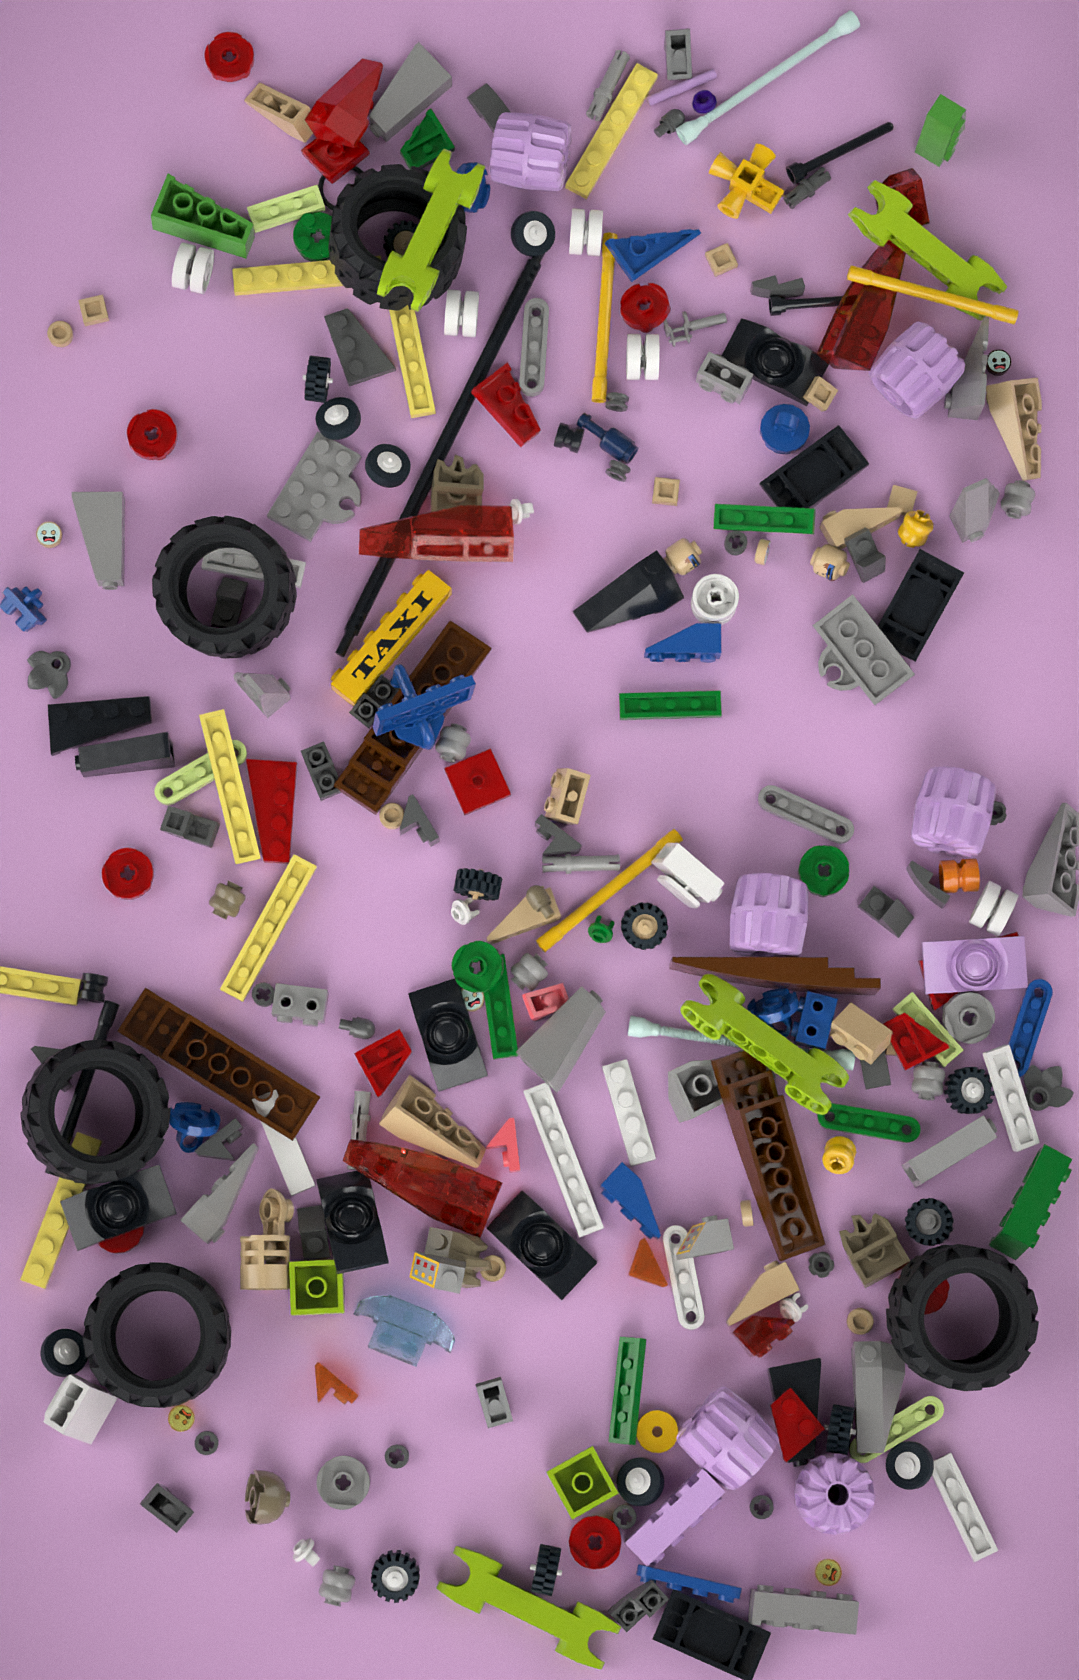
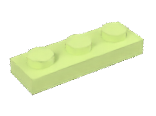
M314 185L249 206L247 211L251 222L254 224V231L257 233L300 219L306 213L325 211V205L318 185Z
M913 992L892 1009L897 1016L903 1013L908 1014L917 1023L949 1045V1049L933 1056L943 1068L963 1051L962 1047Z

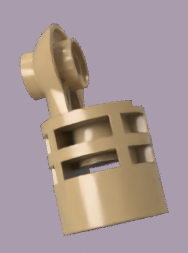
M271 1188L263 1195L259 1208L263 1224V1235L240 1236V1290L290 1289V1236L285 1235V1222L291 1221L294 1214V1206L290 1199H285L278 1190Z

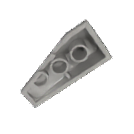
M1067 803L1061 804L1027 872L1022 897L1036 908L1074 917L1076 916L1079 901V884H1076V870H1079V861H1076L1075 847L1079 846V813Z
M254 1143L229 1168L230 1173L227 1176L223 1175L214 1183L211 1189L212 1193L210 1195L204 1194L180 1220L207 1244L211 1240L214 1243L217 1242L225 1232L222 1228L227 1223L259 1149Z
M882 1341L854 1342L851 1348L857 1453H884L905 1377V1362L898 1356L892 1344Z

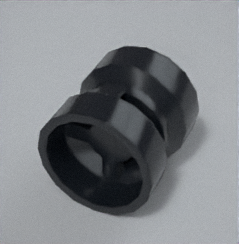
M561 422L555 437L554 447H566L571 452L578 453L585 429L578 427L573 429L568 424Z
M83 973V989L80 990L78 999L93 1003H104L105 994L103 991L104 987L107 986L108 977L93 973Z

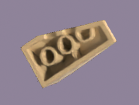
M1038 378L1010 380L986 386V400L989 404L990 413L1022 480L1041 478V448L1037 444V435L1041 433V424H1037V412L1042 410V400Z
M409 1075L387 1106L379 1125L399 1139L478 1168L486 1148L465 1126H459L450 1117L453 1113L448 1108L443 1109L434 1100L436 1095L431 1089Z

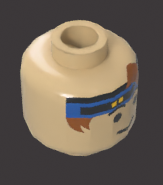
M682 538L665 551L666 557H664V560L674 575L676 573L686 575L701 564L699 555L702 554V551L695 541L690 543L687 539Z
M826 544L822 547H817L812 555L810 565L813 566V571L816 575L830 581H835L840 576L844 577L850 563L847 562V553L844 550Z

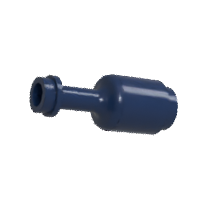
M583 413L576 425L582 429H587L600 438L599 446L606 453L620 462L630 463L639 449L635 442L614 427L608 431L604 430L591 420L592 416L590 414Z

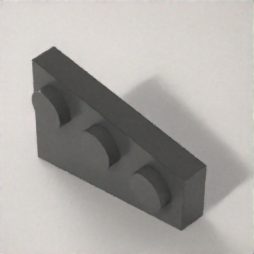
M348 308L324 316L349 387L396 371L395 366Z

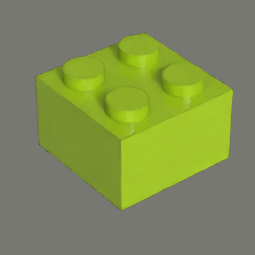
M334 1260L289 1262L292 1316L345 1314L344 1273L337 1274Z
M593 1446L546 1471L572 1520L619 1494Z

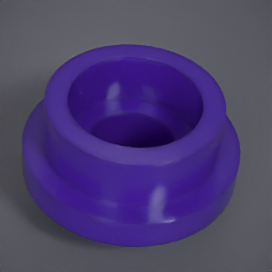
M708 90L697 92L692 101L694 111L701 114L712 111L717 105L716 97Z

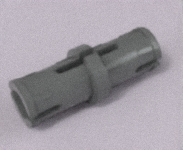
M824 167L819 168L809 178L799 181V185L783 196L787 205L790 203L789 208L794 209L795 206L807 197L811 198L815 195L817 189L831 180L828 171L824 173L826 170Z

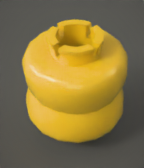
M925 511L907 512L903 523L899 526L897 530L898 536L904 545L907 543V547L923 546L928 539V535L933 530V521L928 513L924 515Z
M843 1136L830 1138L826 1142L822 1156L824 1167L834 1174L849 1172L854 1165V1158L857 1153L855 1144L849 1138Z

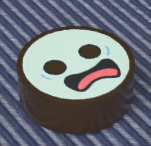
M1000 349L990 352L986 365L987 371L995 376L1007 373L1011 366L1010 355Z

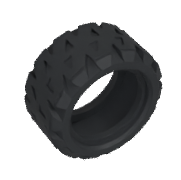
M402 164L382 165L379 172L371 168L357 175L354 184L348 183L337 197V203L332 212L328 247L330 262L335 265V274L345 288H352L353 295L369 305L378 302L380 303L379 308L395 311L401 310L408 305L409 310H411L414 296L412 291L405 286L392 288L385 297L377 295L386 261L375 257L365 248L359 238L358 230L369 218L389 211L408 213L421 220L433 193L423 189L429 174L427 170L411 166V170H407ZM458 205L431 262L430 267L440 272L436 284L423 306L427 305L433 298L438 299L449 289L452 281L457 277L467 234L466 216L462 205Z
M210 516L194 521L195 524L182 527L170 538L171 542L161 550L155 563L157 570L152 578V593L156 599V610L163 624L184 644L208 656L223 659L241 658L247 654H255L268 647L272 640L278 638L286 628L290 620V614L294 612L297 598L295 583H297L293 565L286 555L287 553L268 533L256 524H252L242 518ZM222 548L245 550L256 558L262 569L264 591L260 604L249 618L235 626L213 628L203 625L194 616L187 599V583L191 571L200 559L215 550Z
M102 1039L82 1041L59 1050L54 1055L48 1057L35 1070L31 1080L26 1085L22 1097V1111L20 1112L22 1131L28 1140L27 1145L35 1158L44 1164L47 1170L60 1178L83 1184L117 1181L143 1168L156 1155L163 1144V1137L169 1128L171 1109L168 1108L169 1094L163 1078H160L155 1065L145 1055L137 1053L131 1046L117 1041ZM97 1069L116 1076L128 1088L134 1101L135 1121L129 1137L117 1150L105 1156H92L74 1149L62 1137L56 1124L54 1111L59 1090L70 1076L80 1070Z
M963 1244L941 1245L928 1249L923 1255H917L904 1266L900 1278L895 1279L888 1296L889 1309L886 1308L887 1329L892 1337L891 1343L898 1356L908 1365L909 1369L921 1378L949 1389L980 1391L982 1388L994 1387L1011 1377L1009 1374L1022 1367L1031 1353L1028 1351L1029 1348L1036 1341L1039 1321L1035 1320L1038 1313V1305L1033 1289H1029L1027 1278L1015 1264L1010 1263L1003 1255L989 1249ZM972 1273L982 1279L995 1295L999 1309L998 1327L991 1342L980 1353L967 1359L949 1360L942 1356L929 1341L924 1325L925 1307L931 1293L941 1282L957 1274Z
M149 1262L148 1264H138L120 1271L117 1276L109 1279L96 1293V1298L90 1304L84 1321L83 1344L91 1371L99 1383L105 1386L112 1395L126 1403L141 1407L166 1408L181 1405L195 1399L206 1391L213 1381L219 1377L226 1364L228 1351L231 1348L232 1331L229 1314L223 1300L217 1294L214 1287L201 1276L184 1267L170 1263ZM155 1291L173 1292L184 1298L197 1315L201 1332L199 1347L191 1363L179 1374L164 1380H147L133 1373L122 1361L116 1345L117 1325L124 1310L138 1297Z

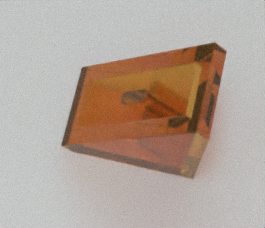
M643 1238L638 1243L628 1277L664 1288L668 1284L646 1238Z

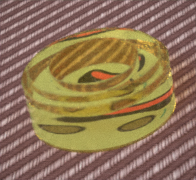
M178 1405L169 1412L168 1423L173 1430L184 1432L194 1425L195 1414L190 1407Z
M822 1559L815 1566L814 1574L819 1583L825 1586H832L839 1582L842 1570L835 1560Z

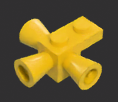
M755 144L749 161L743 159L739 167L722 152L717 155L708 174L730 181V192L717 205L723 214L730 218L738 219L745 199L772 214L785 190L763 178L764 170L776 158L775 153L762 144Z

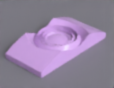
M1025 936L922 942L925 994L1028 987Z

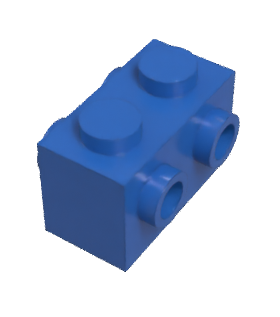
M807 991L805 997L800 996L799 1008L797 1009L798 1012H801L799 1022L794 1021L790 1036L795 1037L793 1043L824 1051L838 999ZM813 1005L817 1006L819 1011H815ZM806 1030L812 1031L813 1036H809Z

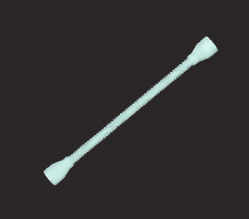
M849 10L840 16L834 26L829 28L828 32L823 34V36L821 35L818 39H815V41L780 63V65L765 73V75L752 82L745 89L735 94V96L733 95L727 99V101L714 108L707 115L705 114L695 120L687 121L677 127L676 133L683 144L688 145L699 136L709 123L726 113V111H729L736 104L741 103V101L754 94L764 85L779 77V75L792 68L799 61L801 62L832 39L851 34L860 27L857 16Z
M630 1016L628 1036L642 1038L647 1036L658 1037L661 1034V1036L665 1037L671 1036L672 1038L691 1039V1041H704V1043L710 1042L711 1044L717 1043V1045L723 1044L724 1046L730 1045V1047L739 1048L738 1045L724 1035L718 1040H713L701 1032H691V1030L688 1031L687 1029L684 1031V1029L681 1030L680 1028L678 1030V1028L675 1029L674 1027L671 1029V1027L668 1028L667 1026L665 1028V1026H659V1024L652 1023L645 1018ZM803 1048L802 1050L808 1053L810 1049ZM851 1050L823 1051L845 1070L853 1071L855 1055Z

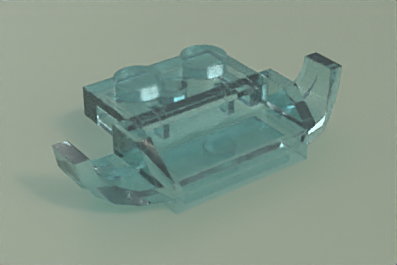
M391 1295L372 1296L362 1299L358 1302L353 1313L356 1316L363 1315L372 1318L373 1322L377 1324L368 1348L415 1367L418 1365L426 1344H437L443 1347L446 1352L451 1353L455 1343L453 1333L436 1313Z

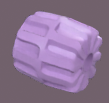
M502 113L497 120L490 157L492 181L526 190H561L567 175V161L570 159L571 125L566 121L537 114Z
M918 321L912 324L886 348L870 368L868 374L873 385L891 405L904 415L917 419L948 393L964 373L965 363L963 359L957 356L959 352L956 348L950 347L947 344V339L942 334H936L933 327Z
M947 766L930 768L925 774L915 804L911 838L914 843L936 854L945 852L949 857L956 858L957 855H961L965 858H972L973 855H979L992 820L996 793L995 784L983 775L966 769Z
M753 873L740 876L736 883L730 914V949L741 956L800 957L808 921L807 885L796 878L779 874Z
M724 1386L708 1395L703 1405L695 1408L693 1411L694 1415L683 1423V1428L676 1437L678 1444L701 1469L703 1468L712 1478L730 1490L741 1487L759 1471L775 1450L779 1440L775 1430L751 1405Z
M836 1453L825 1454L812 1459L798 1475L794 1491L796 1507L808 1525L822 1533L833 1535L848 1533L861 1526L868 1519L876 1496L874 1494L873 1480L868 1471L857 1460L847 1455ZM831 1486H835L838 1490V1497L833 1501L828 1499V1491Z

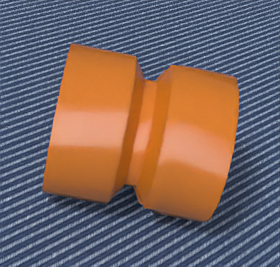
M962 859L960 863H957L955 860H940V890L945 893H956L958 889H962L963 892L979 891L980 874L977 859Z

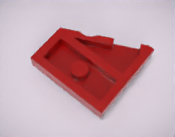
M906 1013L883 1023L884 1026L892 1031L890 1044L904 1071L950 1048L947 1043L937 1038Z
M398 1029L354 1053L378 1098L386 1091L411 1055L412 1050L401 1030Z
M791 1388L770 1404L776 1433L779 1437L782 1458L785 1462H788L825 1430Z

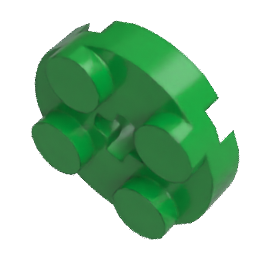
M322 212L306 213L295 225L293 231L294 245L304 259L315 262L326 261L330 258L328 247L332 221L331 215ZM317 232H321L322 236H325L324 239L319 240V243H316L314 238L311 237Z
M825 845L810 848L801 858L798 868L800 881L807 885L810 893L819 897L834 895L842 890L848 881L850 872L849 862L845 854L834 846ZM819 865L823 867L828 865L830 867L828 871L830 876L826 877L823 875L821 877L818 874L820 870L817 867Z
M474 941L461 946L456 951L451 966L455 980L460 987L472 993H487L500 982L504 972V959L491 944L484 941ZM479 960H482L484 970L474 974V968L471 967L472 963H478Z

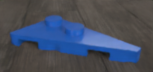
M687 229L671 233L662 232L647 234L646 236L637 235L630 236L629 238H613L607 240L605 245L630 282H633L699 236L701 232L699 229Z

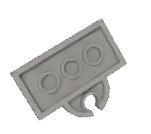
M317 432L268 512L267 518L310 542L323 521L331 524H340L352 519L355 516L354 512L341 509L340 503L344 499H350L354 502L355 506L360 507L361 505L360 490L356 482L350 478L361 460V455Z
M853 594L812 625L828 645L821 653L818 662L820 676H825L827 670L832 666L838 667L841 671L839 679L829 681L827 684L833 689L847 691L860 686L872 703L876 705L915 675Z

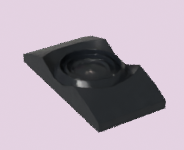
M742 318L721 355L727 361L746 368L753 374V380L805 406H808L809 402L803 396L814 378L817 376L822 378L830 362L806 346L791 342L766 326Z
M838 425L761 481L759 485L776 507L813 509L823 499L846 485L869 466V462Z
M919 549L878 624L879 629L897 652L915 662L964 575L963 571L922 549Z
M455 978L408 993L438 1091L440 1092L487 1077V1070L462 991Z
M160 1165L135 1172L128 1177L86 1190L60 1201L77 1251L177 1214Z
M367 1168L316 1179L337 1274L388 1264L389 1260Z
M523 1191L486 1228L561 1301L598 1263Z
M673 1589L652 1640L742 1680H752L771 1632Z

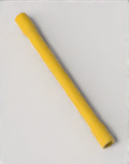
M611 232L604 233L602 239V271L596 358L591 401L594 403H605L607 397V364L615 258L605 245V242L609 239H617L618 237L617 234Z
M850 265L846 280L873 285L974 312L1013 325L1018 317L1019 311L1013 308L993 305L899 280Z
M673 828L657 841L650 850L570 915L535 940L538 946L544 952L548 951L571 929L648 868L666 843L682 842L683 838Z

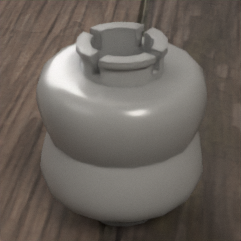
M1016 480L1014 483L1006 485L1005 496L1001 501V508L1006 512L1005 514L1014 519H1021V516L1030 514L1031 503L1035 498V491L1030 488V484L1025 481Z
M451 724V727L445 726L441 729L440 739L435 745L436 751L441 754V759L455 763V760H462L466 756V748L471 742L470 735L465 732L466 728L458 724Z
M526 953L518 963L511 967V973L514 975L511 980L522 991L525 987L533 991L539 982L548 976V972L544 968L548 964L541 960L542 958L538 954H535L533 957Z
M922 1062V1066H916L913 1070L914 1080L911 1089L914 1093L919 1094V1099L935 1100L934 1096H941L943 1094L945 1071L938 1068V1063Z
M333 1565V1570L326 1569L323 1572V1583L319 1588V1595L325 1597L324 1603L341 1607V1602L350 1601L351 1589L355 1584V1577L348 1574L350 1569Z

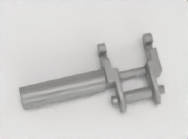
M685 311L682 312L684 318L682 327L672 329L668 326L667 319L663 322L666 337H670L669 343H672L673 347H675L676 342L687 340L690 343L692 334L689 335L688 332L727 323L725 313L689 321ZM684 330L685 335L674 337L673 332Z

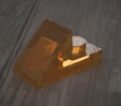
M317 1362L315 1365L318 1404L332 1388L336 1390L333 1395L344 1405L348 1401L353 1404L359 1395L320 1362Z

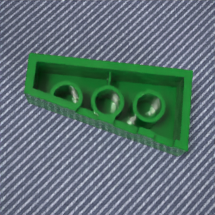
M1046 1144L1040 1148L1022 1180L1025 1183L1024 1186L1021 1185L1011 1201V1204L1014 1205L1013 1208L1010 1207L1005 1216H1003L999 1224L1002 1229L995 1237H992L989 1246L1014 1260H1017L1029 1247L1032 1249L1035 1247L1040 1237L1037 1231L1040 1225L1045 1226L1051 1215L1048 1212L1050 1204L1054 1205L1061 1194L1058 1188L1061 1182L1065 1183L1071 1174L1072 1169L1068 1168L1072 1161L1071 1158Z

